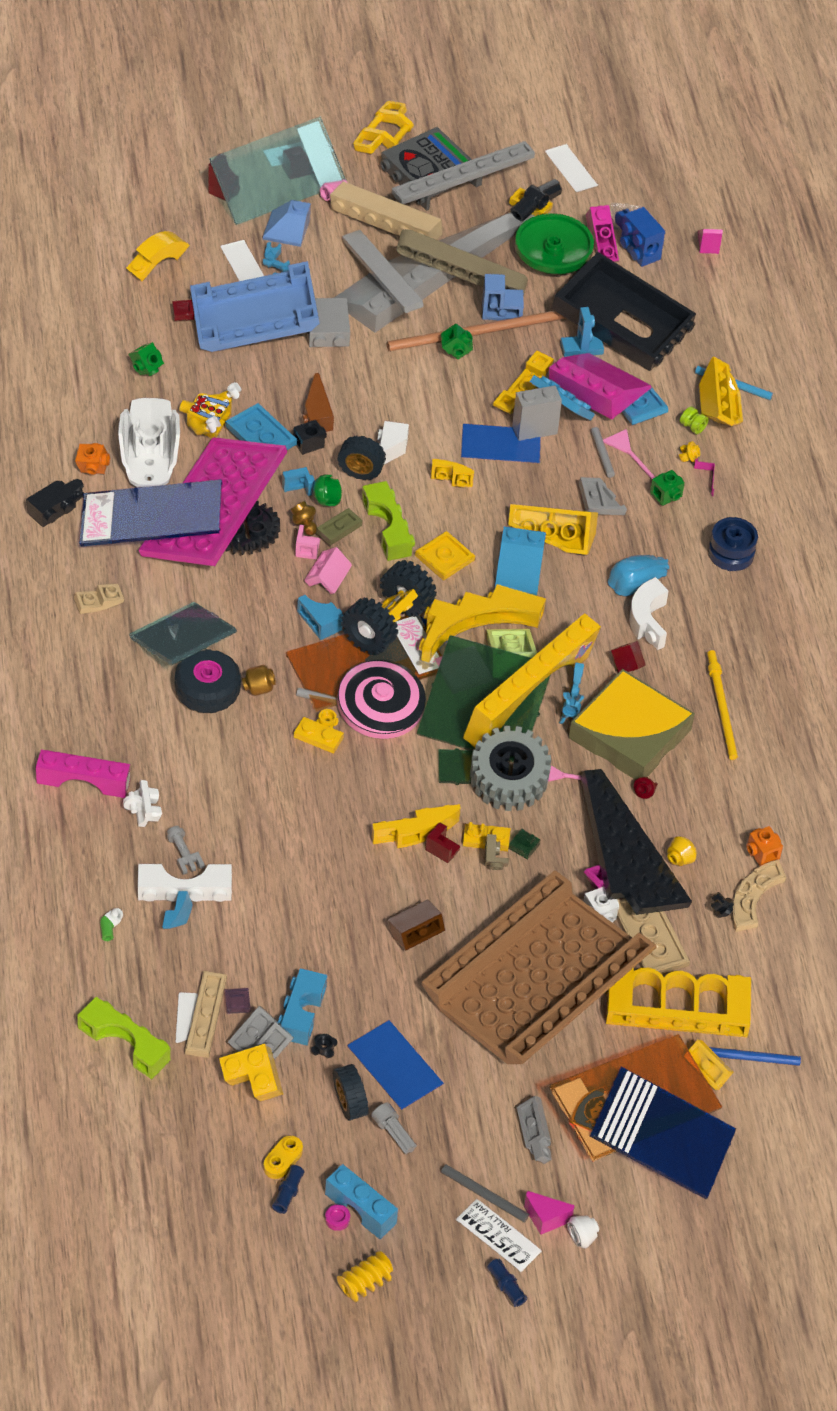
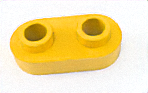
M295 1136L282 1138L265 1158L264 1173L272 1179L283 1178L289 1172L290 1166L295 1165L302 1156V1141ZM287 1145H293L295 1147L289 1148L287 1147ZM273 1162H279L280 1164H279V1165H274V1164H272V1163H273Z

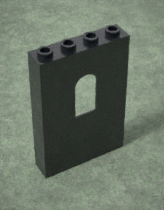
M599 252L555 295L551 307L552 310L576 325L579 322L580 308L589 307L590 314L594 315L595 326L591 329L593 336L648 371H651L655 366H659L666 354L670 355L675 344H680L685 337V333H690L696 324L694 322L695 312ZM624 310L648 325L652 329L653 334L650 337H640L616 322L615 318Z

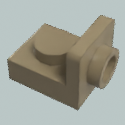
M487 834L485 839L484 866H490L492 870H503L504 867L508 866L509 858L496 857V855H500V842L496 841V835Z

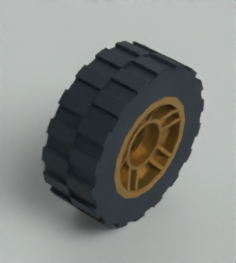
M354 436L347 438L343 442L337 461L339 462L338 465L349 476L355 477V479L372 480L381 473L386 461V453L383 447L371 438Z
M349 1064L333 1069L332 1075L336 1095L346 1119L350 1121L368 1115L369 1107L366 1092L355 1065Z

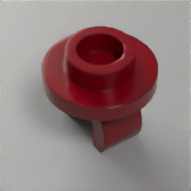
M640 777L634 783V791L638 797L648 799L654 795L658 783H654L648 777Z

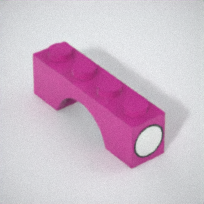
M41 749L36 764L37 784L59 787L67 780H83L98 787L103 795L125 798L130 784V764Z

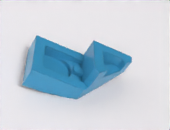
M178 891L175 910L165 911L163 929H170L187 923L193 906L188 891Z

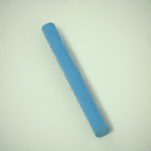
M697 366L695 373L703 376L706 368ZM735 379L740 390L768 400L772 399V392Z

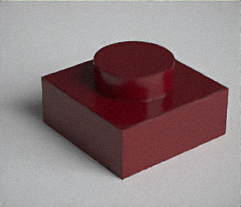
M192 300L172 301L174 321L195 320Z

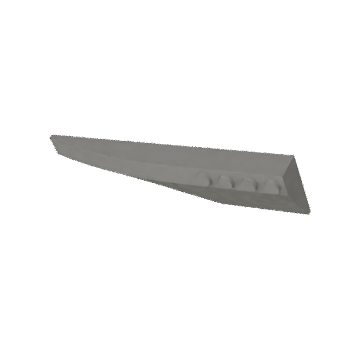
M509 212L439 241L483 258L516 235L519 227L526 220L534 217V215L531 214L524 221H519ZM403 255L388 261L422 300L456 277ZM371 273L334 297L347 298L348 314L374 333L404 313Z

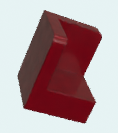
M638 641L611 650L618 673L622 669L631 672L646 666Z
M439 822L427 836L425 850L444 862L449 863L460 850V845L446 837L447 826Z

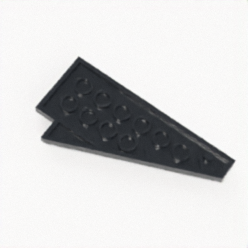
M585 770L581 775V781L608 900L625 898L636 915L689 908L692 900L603 770Z

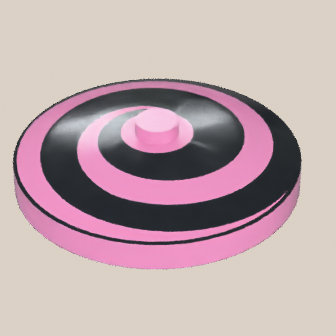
M370 660L354 666L342 678L337 694L338 709L345 722L355 731L365 736L379 739L395 738L411 731L420 722L426 704L425 690L419 678L407 667L388 660Z

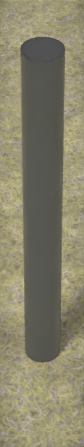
M444 1165L441 1173L525 1223L530 1214L449 1165Z

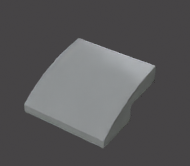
M258 1006L228 1043L238 1052L266 1044L271 1048L275 1060L294 1037L263 1007Z

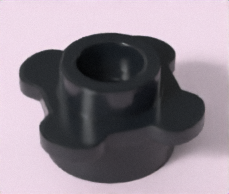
M329 1034L316 1035L314 1038L315 1045L311 1048L312 1054H320L326 1058H332L334 1056V1047L338 1044L337 1039Z

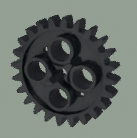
M256 501L246 517L250 539L246 538L244 523H242L225 551L233 549V554L237 553L238 550L241 551L242 555L245 554V551L253 554L255 549L261 552V547L268 549V543L274 544V538H279L281 529L280 518L277 512H273V507L267 508L266 503L260 506L259 501Z

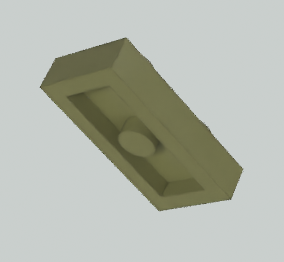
M348 508L317 527L316 534L331 546L362 526V519Z

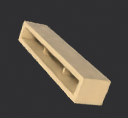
M343 181L330 194L332 210L398 236L405 229L413 230L435 240L442 235V219Z

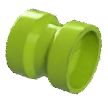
M692 406L688 407L680 418V423L685 427L689 426L695 434H700L709 421L707 416L699 414L698 410Z

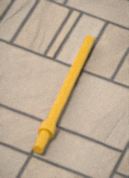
M710 650L707 652L709 660L708 671L713 679L729 759L735 760L738 758L721 679L722 669L717 661L716 652Z

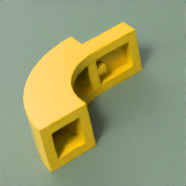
M159 232L146 239L136 249L139 253L127 266V269L143 282L160 261L168 257L178 260L190 245L173 232Z

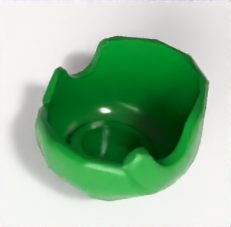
M320 475L314 483V498L321 506H337L341 501V484L338 479L331 478L333 475Z

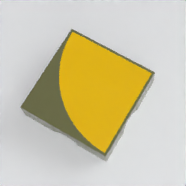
M622 669L571 722L569 739L593 754L608 760L615 768L637 780L640 777H648L660 764L662 758L674 749L692 730L695 713Z

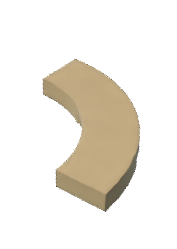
M779 859L757 867L753 873L744 878L740 883L734 897L732 920L736 932L758 927L756 916L758 900L769 888L786 881V875Z

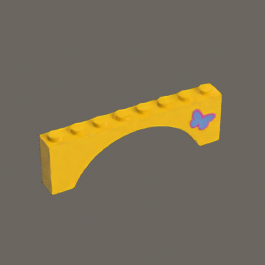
M585 613L475 706L463 738L476 747L479 740L482 742L484 734L488 733L491 736L492 729L498 728L500 731L523 700L549 675L568 664L575 669V663H583L589 657L601 626Z

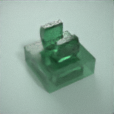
M521 829L509 843V850L528 860L540 845L541 839Z

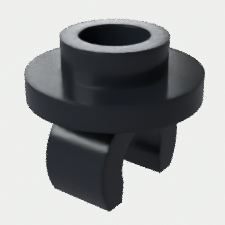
M719 892L711 896V899L714 901L711 903L716 917H727L731 914L734 901L731 898H724Z

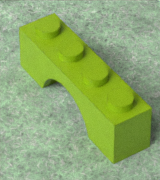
M387 481L364 485L362 488V502L367 514L378 516L390 525L382 531L381 547L387 561L412 556V547H415L414 536L408 532V523L406 519L402 518L400 504H396L394 490L390 489Z
M95 997L77 1015L78 1029L95 1041L105 1037H119L128 1041L134 1048L133 1067L150 1079H153L170 1061V1047L167 1042L154 1037L147 1028L138 1026L128 1015L121 1014L107 1001H102Z

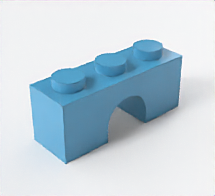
M300 968L298 976H293L290 990H292L291 996L287 995L283 1009L286 1010L285 1014L280 1015L278 1022L294 1037L291 1042L308 1046L314 1028L315 1013L305 1011L302 1007L307 1005L321 1007L327 989L326 974Z
M344 1164L326 1179L325 1195L337 1205L345 1207L351 1205L362 1218V1225L378 1239L384 1237L397 1224L398 1208Z

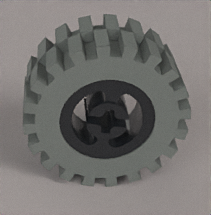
M504 726L503 732L495 728L492 729L491 736L488 733L484 734L482 742L479 740L473 751L470 770L472 787L476 786L475 793L479 797L483 794V802L487 805L490 801L494 802L493 808L499 809L500 805L506 806L505 811H511L512 806H516L517 811L523 810L524 803L528 807L534 805L535 798L539 801L548 785L551 755H548L549 749L547 745L542 746V739L539 736L534 739L533 732L527 730L526 734L522 733V727L516 726L515 731H510V726ZM510 756H514L512 776L508 775Z

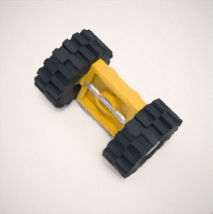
M406 560L396 562L380 580L382 582L380 589H384L382 595L387 596L382 603L378 602L376 604L375 599L372 598L370 600L368 598H360L344 613L341 618L343 620L341 626L345 627L343 632L349 635L347 639L353 641L356 648L361 647L362 652L368 651L370 655L374 653L379 655L397 638L396 635L399 630L396 629L398 627L396 621L401 618L400 614L406 612L407 616L411 617L413 615L416 617L436 599L434 598L437 595V592L434 591L436 586L431 583L433 579L432 577L428 578V572L426 570L422 571L420 565L414 566V562L409 561L407 563Z

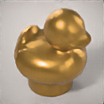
M305 501L290 509L293 513V523L295 525L303 524L304 533L308 536L314 535L317 525L312 520L316 509L313 506L307 505Z

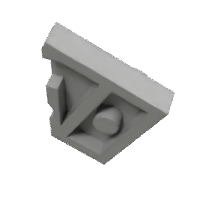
M580 478L579 487L586 511L598 512V514L625 515L627 511L626 506H620L615 500L616 495L607 488L601 478Z

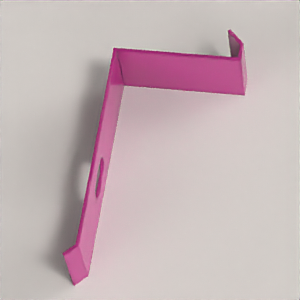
M697 458L695 459V469L713 471L711 495L713 496L715 463L699 462Z

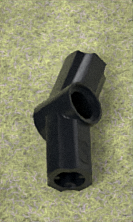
M554 179L539 187L535 185L529 186L524 193V197L510 209L511 214L519 221H524L537 208L543 209L549 200L562 193L560 182Z

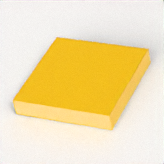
M445 531L415 551V556L443 581L475 561V555L448 531Z

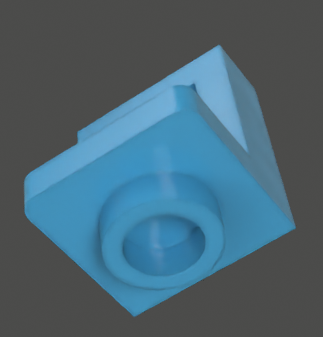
M307 467L282 472V488L284 492L305 488L307 496H312L315 480L314 476L309 474Z

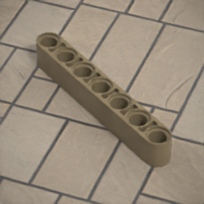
M405 229L401 231L396 248L399 254L481 287H484L485 274L505 275V289L523 290L524 297L528 281L525 275L413 230Z

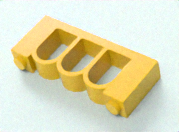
M633 968L607 990L606 1024L747 1038L751 1025V977L728 975L727 979H725L721 975L706 974L696 980L693 975L685 971H673L663 977L659 971L652 968H640L635 971ZM644 984L655 988L659 996V1007L633 1006V989L638 985ZM671 988L686 990L692 1000L691 1011L665 1009L667 990ZM704 991H714L720 994L724 999V1014L699 1012V994Z

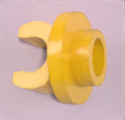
M692 441L688 445L680 446L682 454H679V458L682 462L689 460L695 462V459L700 457V448L695 442Z

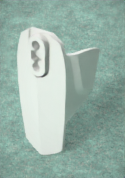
M140 398L132 400L130 414L128 409H124L120 414L118 435L121 460L125 466L129 482L136 487H142L144 490L151 491L156 487L161 488L169 482L173 468L177 463L180 438L179 414L176 410H171V402L165 399Z

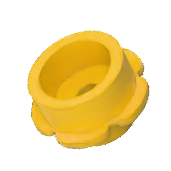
M331 709L322 710L317 719L318 723L331 728L337 726L339 721L335 711Z

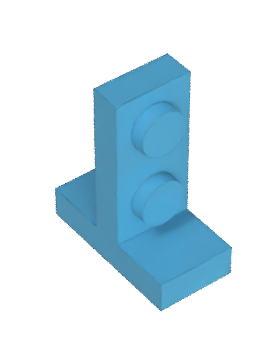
M589 307L580 308L577 336L561 338L560 345L564 357L585 353L592 355L604 353L602 341L592 334L591 329L595 326L594 315L590 314Z

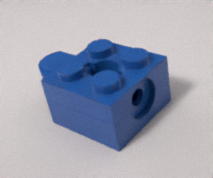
M642 207L631 212L626 208L616 212L615 222L622 229L620 244L629 252L632 259L641 267L661 260L665 230L646 208Z

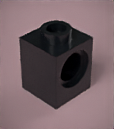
M317 420L295 426L293 430V436L297 439L296 446L302 455L325 447L327 434L325 428L321 427Z

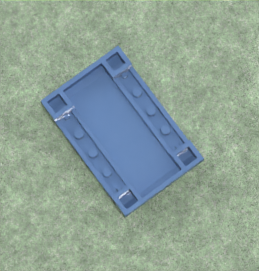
M308 261L288 265L289 271L215 287H211L210 282L190 286L200 348L214 352L310 332L317 327L320 322Z

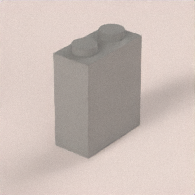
M315 298L320 324L308 332L309 347L350 346L347 298Z
M556 385L516 392L512 427L518 441L556 435L558 433L562 399Z

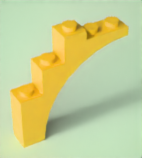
M497 584L494 592L490 591L488 598L465 592L463 599H459L457 605L434 599L432 606L427 607L424 619H427L426 639L422 638L419 646V651H422L421 660L430 662L436 651L446 641L474 627L487 624L510 623L538 628L544 614L546 598Z

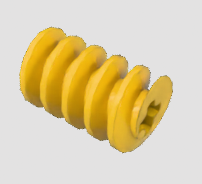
M378 1251L375 1253V1256L371 1255L368 1257L367 1261H361L359 1266L355 1265L350 1271H345L342 1276H337V1281L345 1295L356 1303L359 1301L357 1293L362 1297L367 1296L366 1287L371 1292L375 1291L374 1282L379 1287L383 1286L382 1278L390 1282L392 1280L390 1273L393 1271V1267L389 1258L382 1251Z

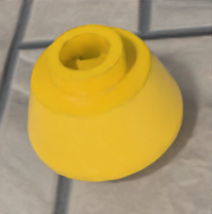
M676 836L673 838L667 850V857L674 865L683 866L691 864L696 860V848L686 837Z

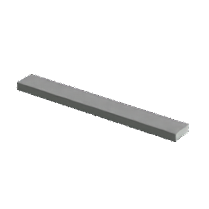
M524 141L392 188V194L399 203L406 204L535 158V152Z
M361 230L342 236L346 246L405 313L424 307L423 300Z

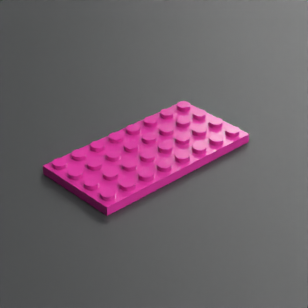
M213 437L139 549L140 555L143 557L215 566L287 454L286 446Z

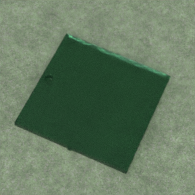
M450 635L436 678L431 684L432 689L417 735L474 751L475 747L463 737L475 706L531 658ZM551 675L543 680L523 700L505 722L500 732H503L504 726H510V731H515L516 726L522 727V733L526 734L527 730L533 732L536 719L540 716L539 710ZM510 756L509 762L514 763V756Z

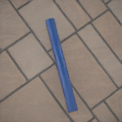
M709 1047L719 1058L800 1066L801 1056Z

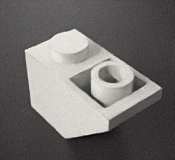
M384 421L383 429H379L378 441L381 442L379 445L383 447L386 453L384 464L406 453L409 424Z

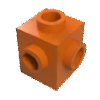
M99 443L79 444L75 462L81 473L92 475L97 473L105 474L106 467L110 464V454L107 453L104 445Z
M770 826L752 831L746 845L748 853L755 858L759 866L774 860H780L783 849L779 835L774 833Z

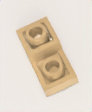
M118 584L98 585L96 591L75 592L74 600L79 613L84 614L119 605L124 602V597Z

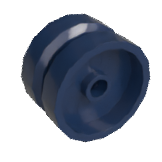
M727 517L719 520L713 527L708 549L711 561L719 568L727 571H740L748 568L753 562L758 542L756 528L747 520L738 517Z

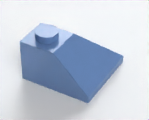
M290 200L272 210L263 240L301 247L310 222L311 203Z

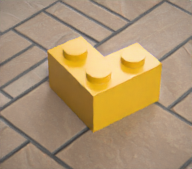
M266 1044L219 1058L225 1082L231 1086L250 1080L254 1097L260 1102L283 1095L272 1050Z

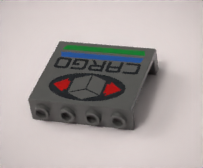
M435 127L382 151L380 165L395 182L402 185L472 159L438 127ZM483 176L469 182L478 187L482 185ZM448 189L417 199L416 202L427 211L430 209V198Z

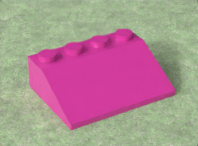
M590 353L562 357L549 367V379L558 383L564 390L574 394L579 400L590 405L591 409L610 419L615 418L651 389L650 384Z

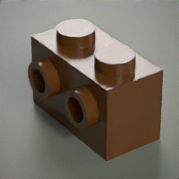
M428 899L388 919L392 937L405 951L446 931L442 913Z

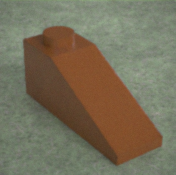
M315 373L305 404V414H302V424L317 420L319 425L323 426L325 431L328 432L333 431L334 415L320 374Z

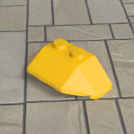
M713 356L699 383L701 414L717 423L730 426L741 424L743 422L738 385L730 373L731 368L729 364Z

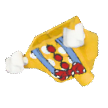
M234 382L228 386L226 391L220 394L208 395L200 393L193 403L183 400L179 411L187 414V425L196 435L204 434L211 439L213 437L217 438L231 415V399H237L242 389L238 383Z

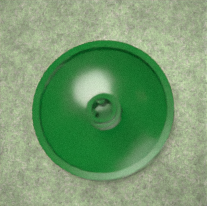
M541 214L526 220L519 227L516 233L515 248L518 256L528 266L545 273L564 274L582 268L591 259L594 239L590 230L575 218L562 214Z

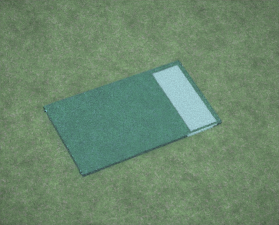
M321 116L209 158L236 225L272 212V210L290 200L300 201L320 193L321 186L326 182L346 180Z

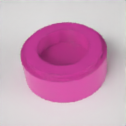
M343 1205L329 1207L325 1214L326 1225L335 1231L347 1228L350 1223L349 1210Z

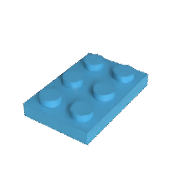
M534 375L530 380L538 388L556 385L562 399L561 404L590 421L594 417L595 413L590 411V405L576 398L568 390L561 388L555 381L543 375L541 378Z
M259 403L226 421V428L241 441L284 445L287 450L297 445V439Z

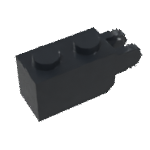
M74 479L66 484L63 481H55L26 498L27 514L41 527L55 522L59 517L76 508V502L84 496L82 480Z

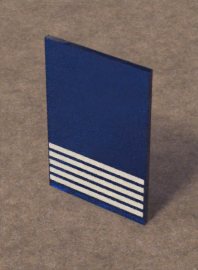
M621 1066L601 1112L596 1119L590 1137L707 1199L712 1186L715 1184V1179L727 1150L731 1145L736 1128Z

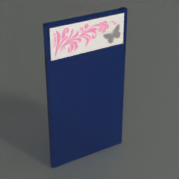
M222 480L84 493L80 547L220 533Z

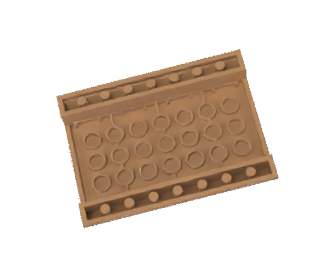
M554 870L423 980L422 986L445 1016L507 1065L523 1064L656 949L657 946L640 932L633 938L575 896L572 892V882Z

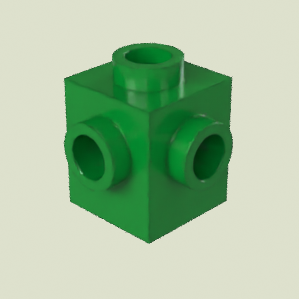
M457 323L441 333L442 348L459 360L473 350L472 334L468 330H464Z
M153 342L143 344L128 354L133 362L134 370L139 375L148 374V376L157 373L159 371L158 367L164 364L162 354L156 349Z
M672 469L652 479L650 494L661 506H664L672 501L679 500L683 496L685 482Z

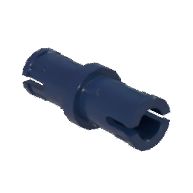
M291 1165L285 1180L278 1187L279 1193L272 1208L280 1214L287 1212L292 1198L298 1193V1185L305 1173L304 1169L300 1166Z
M501 1259L491 1261L487 1269L498 1282V1288L506 1293L514 1307L524 1304L527 1296L518 1286L514 1274L508 1272Z

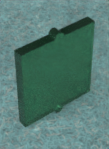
M455 748V750L439 749V783L471 784L470 770L474 750H459L458 748Z

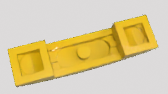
M536 350L526 362V369L507 391H502L493 402V406L509 414L514 413L516 392L537 389L538 387L532 384L530 380L534 375L539 378L542 375L546 376L554 359Z

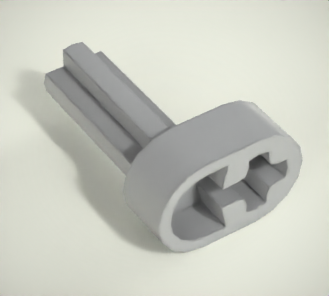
M387 1102L373 1111L372 1118L381 1129H386L405 1155L413 1152L417 1145L398 1121L399 1115L394 1108Z

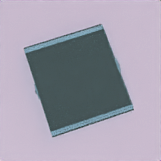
M192 602L130 633L129 636L153 655L155 654L168 664L174 665L237 633V630L234 626L219 618L215 613Z

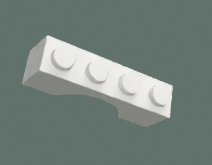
M138 864V900H168L174 902L177 901L178 891H188L190 899L195 902L231 901L232 864H208L201 875L192 879L175 878L165 871L162 864Z

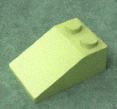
M487 629L490 670L493 678L502 681L507 680L537 654L530 629Z

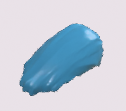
M635 555L624 558L612 567L607 583L618 595L630 596L645 582L655 577L657 579L666 577L667 570L670 568L668 559L655 557L654 555Z

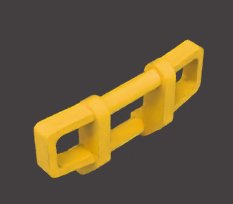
M387 101L375 113V117L370 124L361 130L353 142L355 151L371 154L381 143L388 149L398 145L405 134L414 127L412 121L404 115L407 112L406 104ZM382 121L398 124L400 130L392 137L388 132L375 128ZM364 140L373 141L369 145L362 144Z

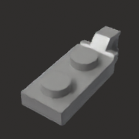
M535 1095L517 1106L526 1148L534 1155L536 1161L545 1164L552 1160L551 1151L548 1148L551 1145L541 1098Z

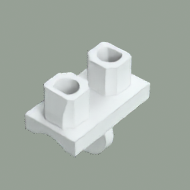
M141 780L139 782L140 788L135 792L131 791L128 793L129 796L123 800V806L125 809L131 810V813H136L139 827H145L148 821L158 822L162 815V810L160 806H151V803L156 804L159 799L158 789L149 788L148 782Z

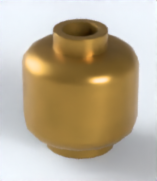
M266 665L248 668L245 673L246 677L242 678L245 691L250 690V693L254 696L269 693L273 690V686L276 685L272 668L268 669Z

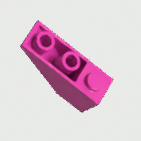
M609 205L590 207L586 213L588 229L594 239L595 252L603 254L614 262H619Z

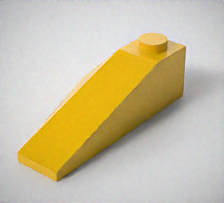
M510 504L508 525L519 529L546 532L545 543L551 544L567 553L588 555L596 535L598 512Z

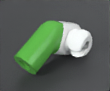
M114 908L101 918L102 940L111 941L114 938L113 928L123 918L121 909Z

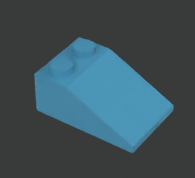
M504 527L495 587L498 584L537 596L546 532Z

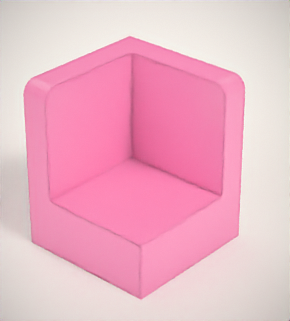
M300 525L295 557L317 560L320 538L304 536V525Z

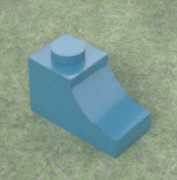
M306 595L298 598L297 612L320 640L343 630L341 626L343 612L339 608L337 609L332 602L328 604L318 603Z

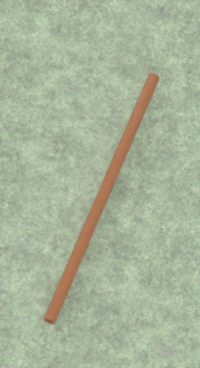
M549 311L462 328L468 330L474 336L566 318L556 311ZM443 331L387 341L388 351L442 342L441 333Z

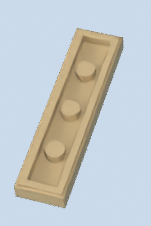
M203 972L185 1049L186 1055L205 1058L210 1056L227 981L226 974Z

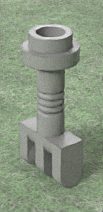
M179 826L171 827L167 831V838L169 842H175L182 858L177 859V865L182 875L188 873L185 865H188L191 872L196 871L194 862H196L199 869L204 868V862L199 852L190 854L183 840L185 836L184 829Z

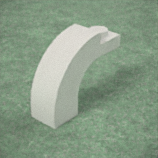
M655 577L642 584L635 592L632 599L629 622L631 630L637 639L645 636L648 643L659 650L665 646L667 633L656 622L651 613L666 605L668 590Z

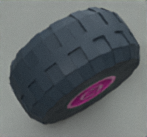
M211 649L195 651L184 657L176 667L175 692L180 702L193 711L195 710L199 713L222 711L233 704L240 693L241 673L239 667L230 656L220 651H213Z

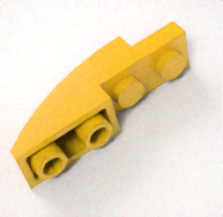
M460 804L415 810V818L373 823L372 842L373 844L396 841L397 849L423 843L439 822L446 825L447 830L459 822Z

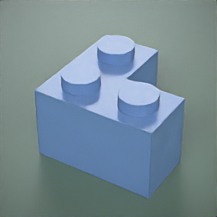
M485 274L482 320H506L522 317L524 308L523 290L505 289V275Z

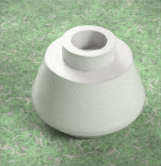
M587 1215L572 1216L567 1224L573 1242L580 1248H588L597 1238L599 1226L594 1218L590 1219Z

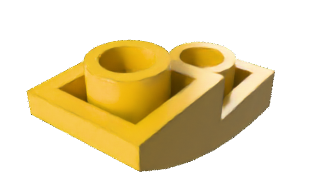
M432 459L431 479L452 480V486L473 487V469L452 461Z

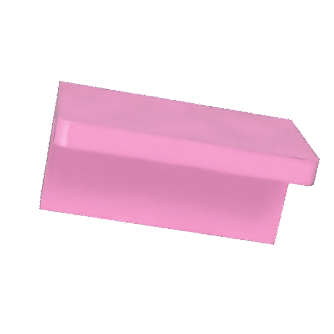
M337 547L323 551L304 581L309 586L321 583L330 594H333L340 586L352 564Z

